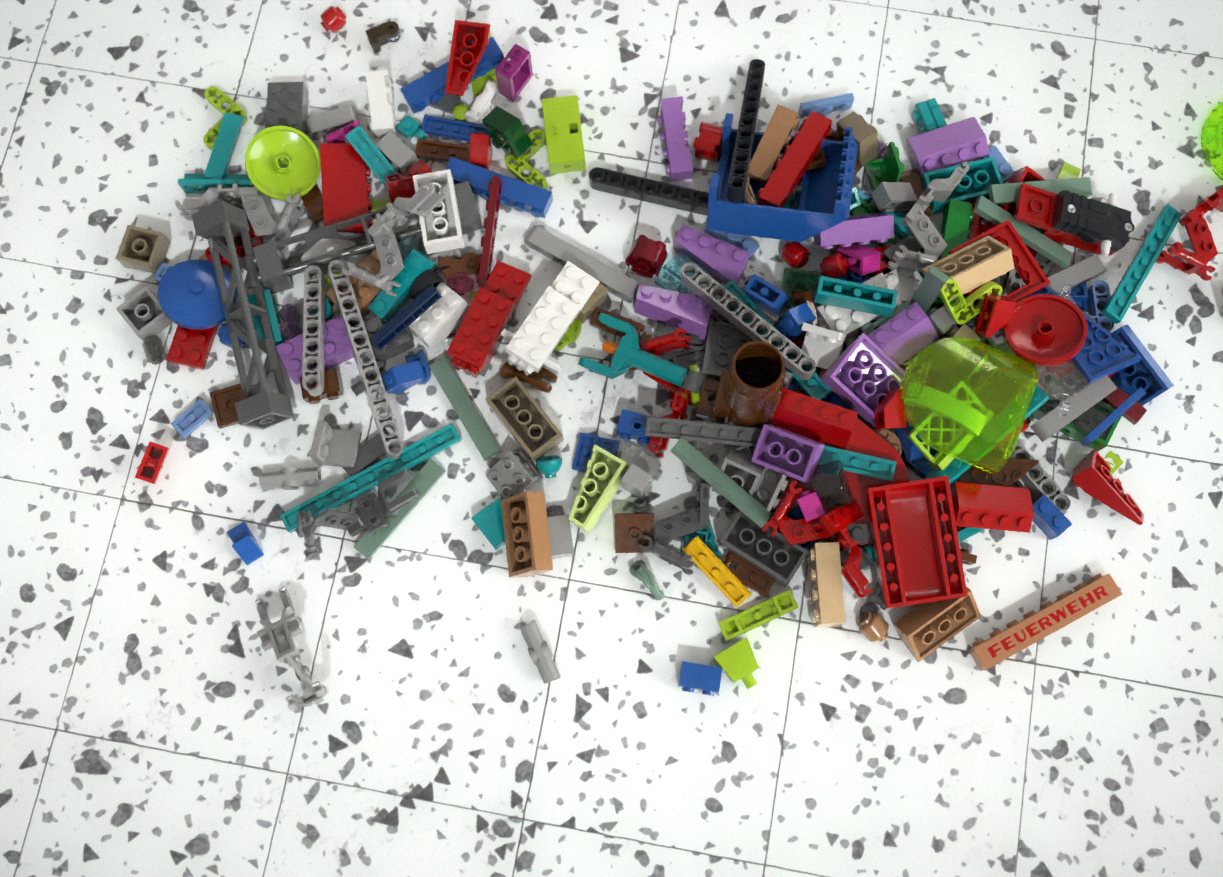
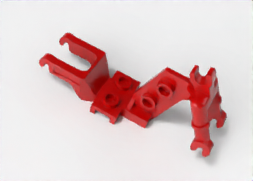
M1223 187L1199 202L1178 221L1182 227L1185 226L1194 253L1183 249L1182 244L1176 242L1167 251H1161L1156 263H1166L1175 270L1178 269L1188 275L1195 273L1204 281L1212 279V276H1209L1206 271L1212 273L1216 268L1211 265L1207 266V264L1218 254L1204 214L1214 208L1223 212Z
M677 328L674 333L649 339L643 344L639 343V347L643 351L662 358L661 353L671 352V350L679 348L690 349V346L685 342H691L692 339L687 335L679 336L680 334H686V331L683 328ZM642 371L643 374L672 393H675L670 400V407L673 413L661 417L687 419L686 411L688 404H691L689 399L691 392ZM651 436L648 444L649 451L658 458H663L664 455L660 451L667 450L669 438Z
M796 480L789 484L783 500H780L781 503L778 504V508L761 530L764 533L766 528H772L773 533L770 537L773 538L778 528L789 545L826 539L831 536L820 521V518L824 515L807 522L806 519L792 520L785 515L788 513V509L791 508L793 501L797 500L803 490L801 487L794 488L798 483ZM845 527L834 534L835 542H839L840 552L843 551L844 554H847L841 566V573L856 597L861 599L870 594L872 589H865L869 581L859 568L862 550L857 546L858 542L856 540L853 541L847 531L849 529Z

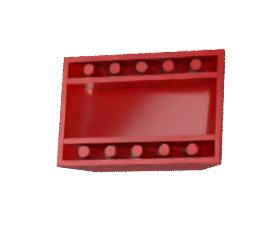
M942 476L867 488V514L879 587L886 608L967 597L949 477Z

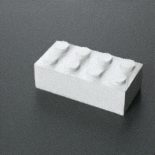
M450 169L414 175L415 193L421 187L428 190V182L435 186L436 193L440 194L439 187L447 191L446 198L426 217L419 215L424 247L427 254L464 248L454 181Z

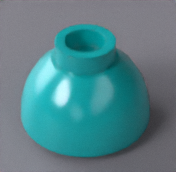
M557 455L543 456L535 461L538 470L545 475V478H555L556 473L562 466V458Z

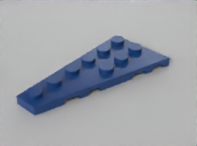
M1048 286L1029 295L1052 294L1060 296ZM1087 315L1084 316L1087 322L1086 340L1080 352L1071 360L1088 384L1141 361L1142 356L1138 353H1132L1127 349L1128 346L1123 342L1119 343L1111 337L1110 332Z

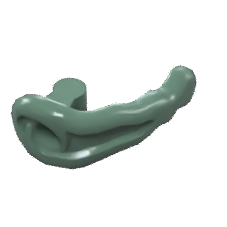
M643 560L633 563L629 568L630 573L643 582L644 586L654 595L655 600H662L664 593L658 589V585L647 564Z

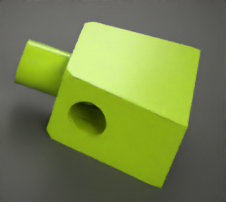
M747 637L713 657V660L722 668V671L732 683L741 679L747 690L758 684L752 672L759 669Z

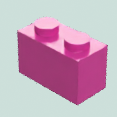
M857 242L851 243L852 246L838 247V253L843 257H847L850 267L847 268L848 270L862 276L880 270L881 252L864 245H859Z
M810 488L800 493L801 497L797 501L806 522L826 514L825 507L817 490L812 491Z

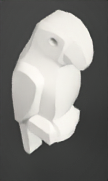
M488 80L483 93L475 97L470 111H467L465 114L467 122L483 125L482 119L491 112L493 107L492 99L497 90L495 82Z

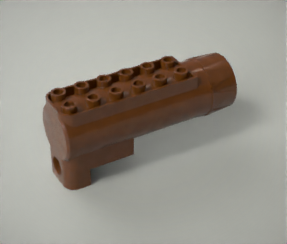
M752 341L741 346L730 364L729 371L722 370L720 381L704 379L696 417L729 425L763 428L764 424H770L778 403H780L782 390L780 389L786 376L785 362L781 352L772 344L764 341ZM715 398V405H711L708 399Z

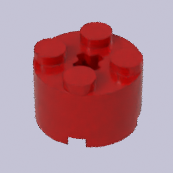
M701 122L699 137H695L693 147L696 148L694 157L719 163L722 152L723 126Z

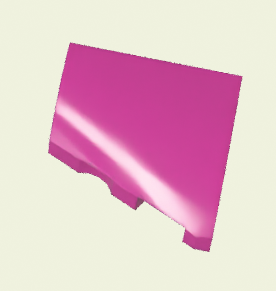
M357 120L326 134L327 143H347L345 136L360 125L359 121Z

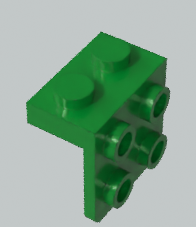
M889 142L884 158L874 159L864 165L872 192L882 182H900L901 175L904 173V164L900 162L899 149L895 146L894 142Z

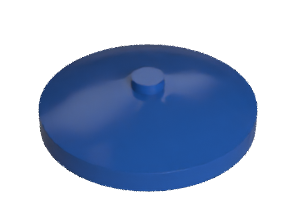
M200 259L183 261L171 267L163 275L158 287V299L162 311L172 322L184 328L202 330L215 327L226 320L213 262ZM222 267L228 292L231 275ZM235 288V293H234V298H233L232 304H236V302H237V289H236V288Z

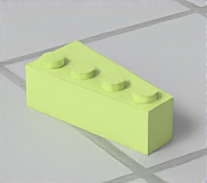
M595 444L592 450V457L587 464L585 477L580 484L579 494L576 496L569 516V520L574 525L589 534L621 486V479L630 467L625 461Z

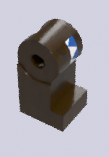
M394 21L382 23L365 31L375 53L381 51L380 46L389 42H397L401 37L399 26Z

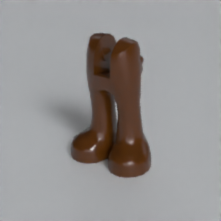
M509 361L503 365L499 375L503 379L516 376L519 381L545 393H550L553 388L542 381L541 378L552 383H556L558 376L544 367L538 376H527L524 372H519L513 365L511 366Z

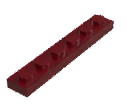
M492 176V182L489 181L488 184L490 198L486 201V211L488 213L487 218H484L483 221L485 235L481 237V247H483V250L478 258L480 272L476 274V283L484 288L491 274L503 181L499 176Z

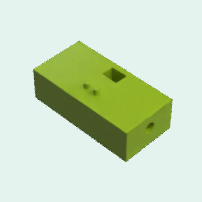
M578 96L542 99L550 174L586 170Z

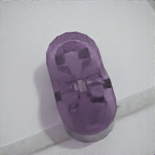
M285 304L278 314L282 320L280 332L288 341L302 334L299 327L301 315L293 305Z

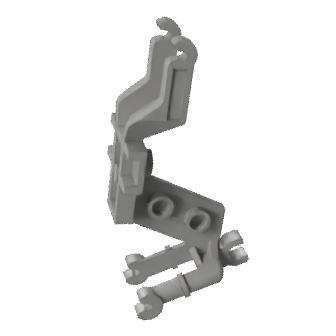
M962 162L961 167H957L948 179H934L931 181L901 223L910 229L923 248L924 253L910 251L904 245H900L898 248L900 252L895 251L891 258L893 262L889 261L887 264L889 269L896 270L899 267L909 271L922 272L923 268L939 261L937 259L947 247V243L928 216L924 214V211L932 200L941 203L947 200L955 187L961 182L962 177L968 172L969 165L966 162Z
M428 182V190L421 187L411 198L397 197L393 204L388 202L386 204L388 209L383 214L377 213L375 216L378 220L367 230L374 240L381 264L380 272L375 274L367 266L362 265L360 269L354 263L348 262L349 269L342 268L344 275L354 276L361 279L362 282H367L385 290L391 296H397L392 291V287H400L401 285L392 281V279L404 268V264L392 227H399L405 224L411 213L426 217L446 198L447 191L439 187L440 194L436 193L435 186Z
M218 184V188H209L200 198H186L183 200L182 205L178 200L175 202L178 210L183 211V216L188 221L193 220L192 214L198 212L199 209L211 206L219 200H223L238 208L243 206L256 236H273L271 241L275 242L291 237L295 227L298 226L297 223L300 217L306 214L304 204L298 210L297 205L301 202L299 194H295L294 199L288 194V203L281 213L282 216L279 222L273 220L261 192L255 187L239 188L237 184H233V188H223L221 184Z
M283 586L279 588L284 605L280 620L271 623L264 601L261 598L255 601L260 617L259 623L264 627L257 631V634L262 642L261 647L265 651L273 648L276 659L280 663L286 660L288 666L293 667L298 680H302L305 685L302 696L294 697L290 695L285 698L289 704L287 705L289 710L292 711L311 703L317 705L323 702L324 699L322 697L329 693V688L321 684L320 681L312 684L310 679L311 672L308 666H303L301 663L302 660L293 637L302 633V629L289 592Z

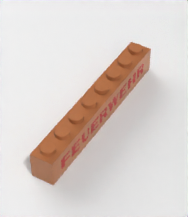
M1099 573L1091 577L1090 580L1092 582L1086 585L1084 582L1073 587L1074 592L1069 594L1066 591L1058 595V600L1054 603L1048 601L1040 605L1041 610L1037 612L1031 610L1024 614L1023 620L1018 622L1015 619L1007 623L1005 630L997 629L989 633L990 638L985 641L981 638L973 642V647L968 649L979 670L984 671L1123 595L1110 573L1103 576Z

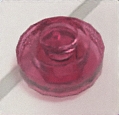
M456 273L447 278L446 286L459 296H463L473 290L474 280L466 274Z

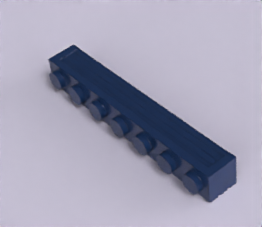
M431 284L403 310L399 311L396 316L390 319L388 323L382 326L380 330L369 338L370 342L381 351L442 298L439 291Z

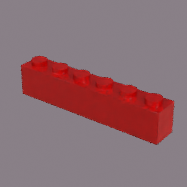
M813 111L809 117L804 118L801 130L796 131L791 146L787 145L782 160L779 159L775 165L774 173L768 175L765 187H761L758 191V205L784 207L830 133L831 119Z

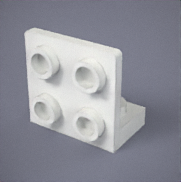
M803 322L801 330L807 331L801 350L815 361L817 367L828 369L840 356L846 334Z

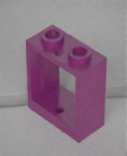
M516 43L495 69L499 94L513 102L533 77L531 54Z

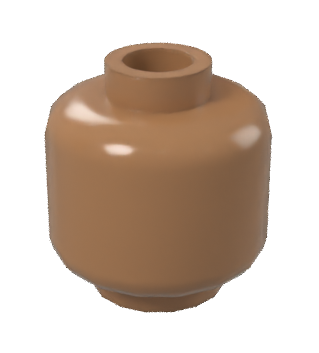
M868 612L860 618L859 631L870 642H881L888 636L889 624L878 613Z

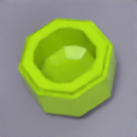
M459 104L454 107L453 116L455 120L467 121L465 114L467 111H470L467 105Z

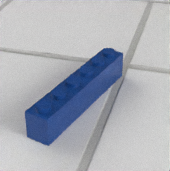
M493 36L489 38L488 45L470 83L497 68L504 59L503 52ZM449 61L400 89L413 114L423 111L429 106L430 102H439L441 97L446 95L445 88Z
M450 157L445 170L450 169L454 185L469 181L472 193L479 195L485 200L490 198V193L488 192L489 181L492 182V176H499L503 181L500 205L511 206L519 212H528L536 218H546L553 201L552 191Z

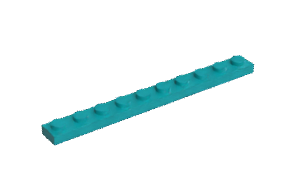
M451 423L404 448L398 459L392 460L387 457L281 514L280 517L287 531L291 533L297 529L298 521L296 515L300 511H305L306 513L310 511L312 517L327 509H336L377 487L379 483L400 471L410 469L462 440Z

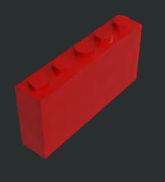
M320 143L324 227L372 211L371 199L367 197V194H371L370 183L366 181V177H370L369 166L365 165V161L350 143ZM373 219L366 221L368 227L373 225ZM362 222L337 230V232L365 234Z

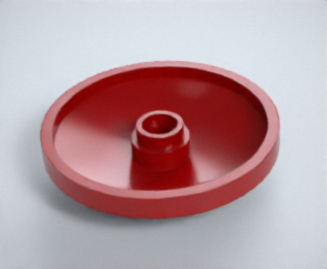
M1037 294L1020 300L1016 303L1011 321L1004 326V338L1010 350L1020 359L1040 366H1053L1069 361L1080 352L1087 336V322L1081 310L1071 301L1052 294Z

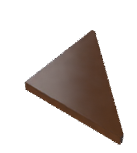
M982 456L958 477V481L1011 486L1036 466L1039 460Z

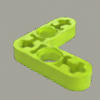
M211 86L205 90L204 95L207 101L222 115L227 112L243 116L242 126L247 122V115L244 110L219 88ZM212 94L217 95V97L219 98V100L217 101L216 98H214V97L211 96V95H212ZM224 103H230L228 109L221 108ZM223 118L203 137V142L210 150H213L215 142H210V140L216 141Z
M535 129L528 134L532 144L534 143V147L533 145L529 147L531 149L530 152L522 154L518 159L512 155H507L505 157V165L520 181L536 186L535 181L538 184L542 182V187L540 188L547 190L545 177L527 163L546 143L545 132L541 129ZM541 136V140L537 139L535 141V137L539 138ZM516 160L517 166L514 163L510 165V161ZM524 170L531 172L528 177H523L521 173Z
M949 277L939 295L950 318L958 324H964L980 313L986 294L1001 295L1003 290L996 282L989 281L964 299L957 282ZM957 296L956 302L950 305L951 299ZM979 298V304L973 307L974 301Z

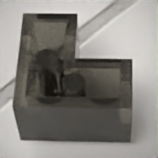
M841 460L817 466L812 486L815 492L818 491L822 502H826L827 508L851 503L852 493Z

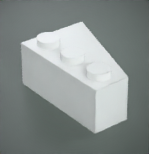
M388 71L366 72L369 100L368 112L369 116H371V121H369L370 132H373L376 138H383L389 131L397 136L394 88Z

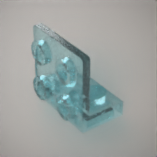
M679 253L661 268V272L654 283L663 289L691 294L692 290L681 281V267L688 262L697 264L690 260L688 256ZM697 265L700 269H702L705 273L709 275L707 271H705L701 266ZM688 272V273H686L685 275H687V276H692V275H694V274L691 273V272Z

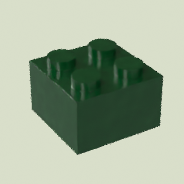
M496 106L482 119L485 125L484 130L491 136L492 144L497 149L501 148L508 156L512 155L518 159L533 145L520 119L504 109Z

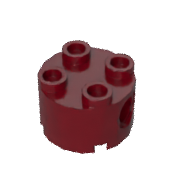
M639 235L634 240L627 255L626 265L628 268L629 265L633 267L631 271L642 277L652 278L653 275L658 277L668 256L665 249L666 244L662 241L649 239L645 235Z

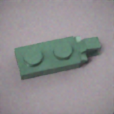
M910 303L897 305L891 317L879 316L874 323L868 322L860 331L869 335L911 306Z

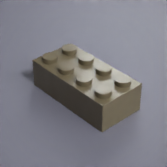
M516 376L485 399L488 407L533 463L564 440L562 433Z

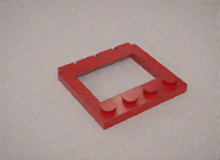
M1009 219L950 250L948 253L951 255L986 236H990L1011 248L1014 268L1025 283L1024 287L1006 297L1018 302L1051 283ZM979 286V287L973 289L971 292H968L967 295H968V296L971 295L973 292H975V291H976L977 289H979L981 286Z

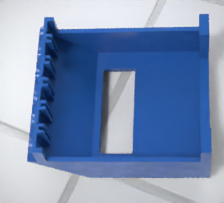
M726 113L723 124L722 152L717 174H712L709 186L707 230L803 242L849 219L858 143H855L856 136L852 135L853 127H845L843 142L825 140L820 149H824L827 166L805 171L799 183H803L799 210L746 204L744 200L734 203L727 199L728 181L738 129H732L733 114ZM755 132L751 160L764 132ZM750 179L749 184L758 203V191L761 187L764 188L765 185L759 182L754 183Z

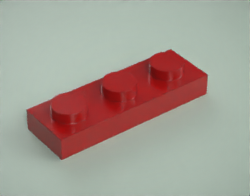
M851 500L820 518V521L832 536L860 520L865 515L862 513L860 506L854 500Z

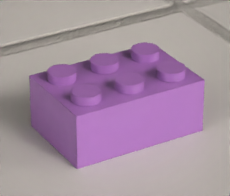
M764 424L751 461L802 482H811L825 444L772 424Z

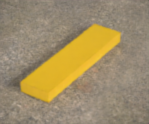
M698 536L682 549L685 554L692 556V561L736 608L752 594Z

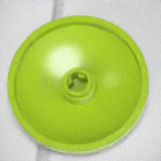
M272 126L257 133L248 144L245 153V170L253 186L263 195L275 200L287 201L288 194L292 196V199L295 198V194H299L301 198L312 190L320 175L321 161L315 144L303 132L288 126Z

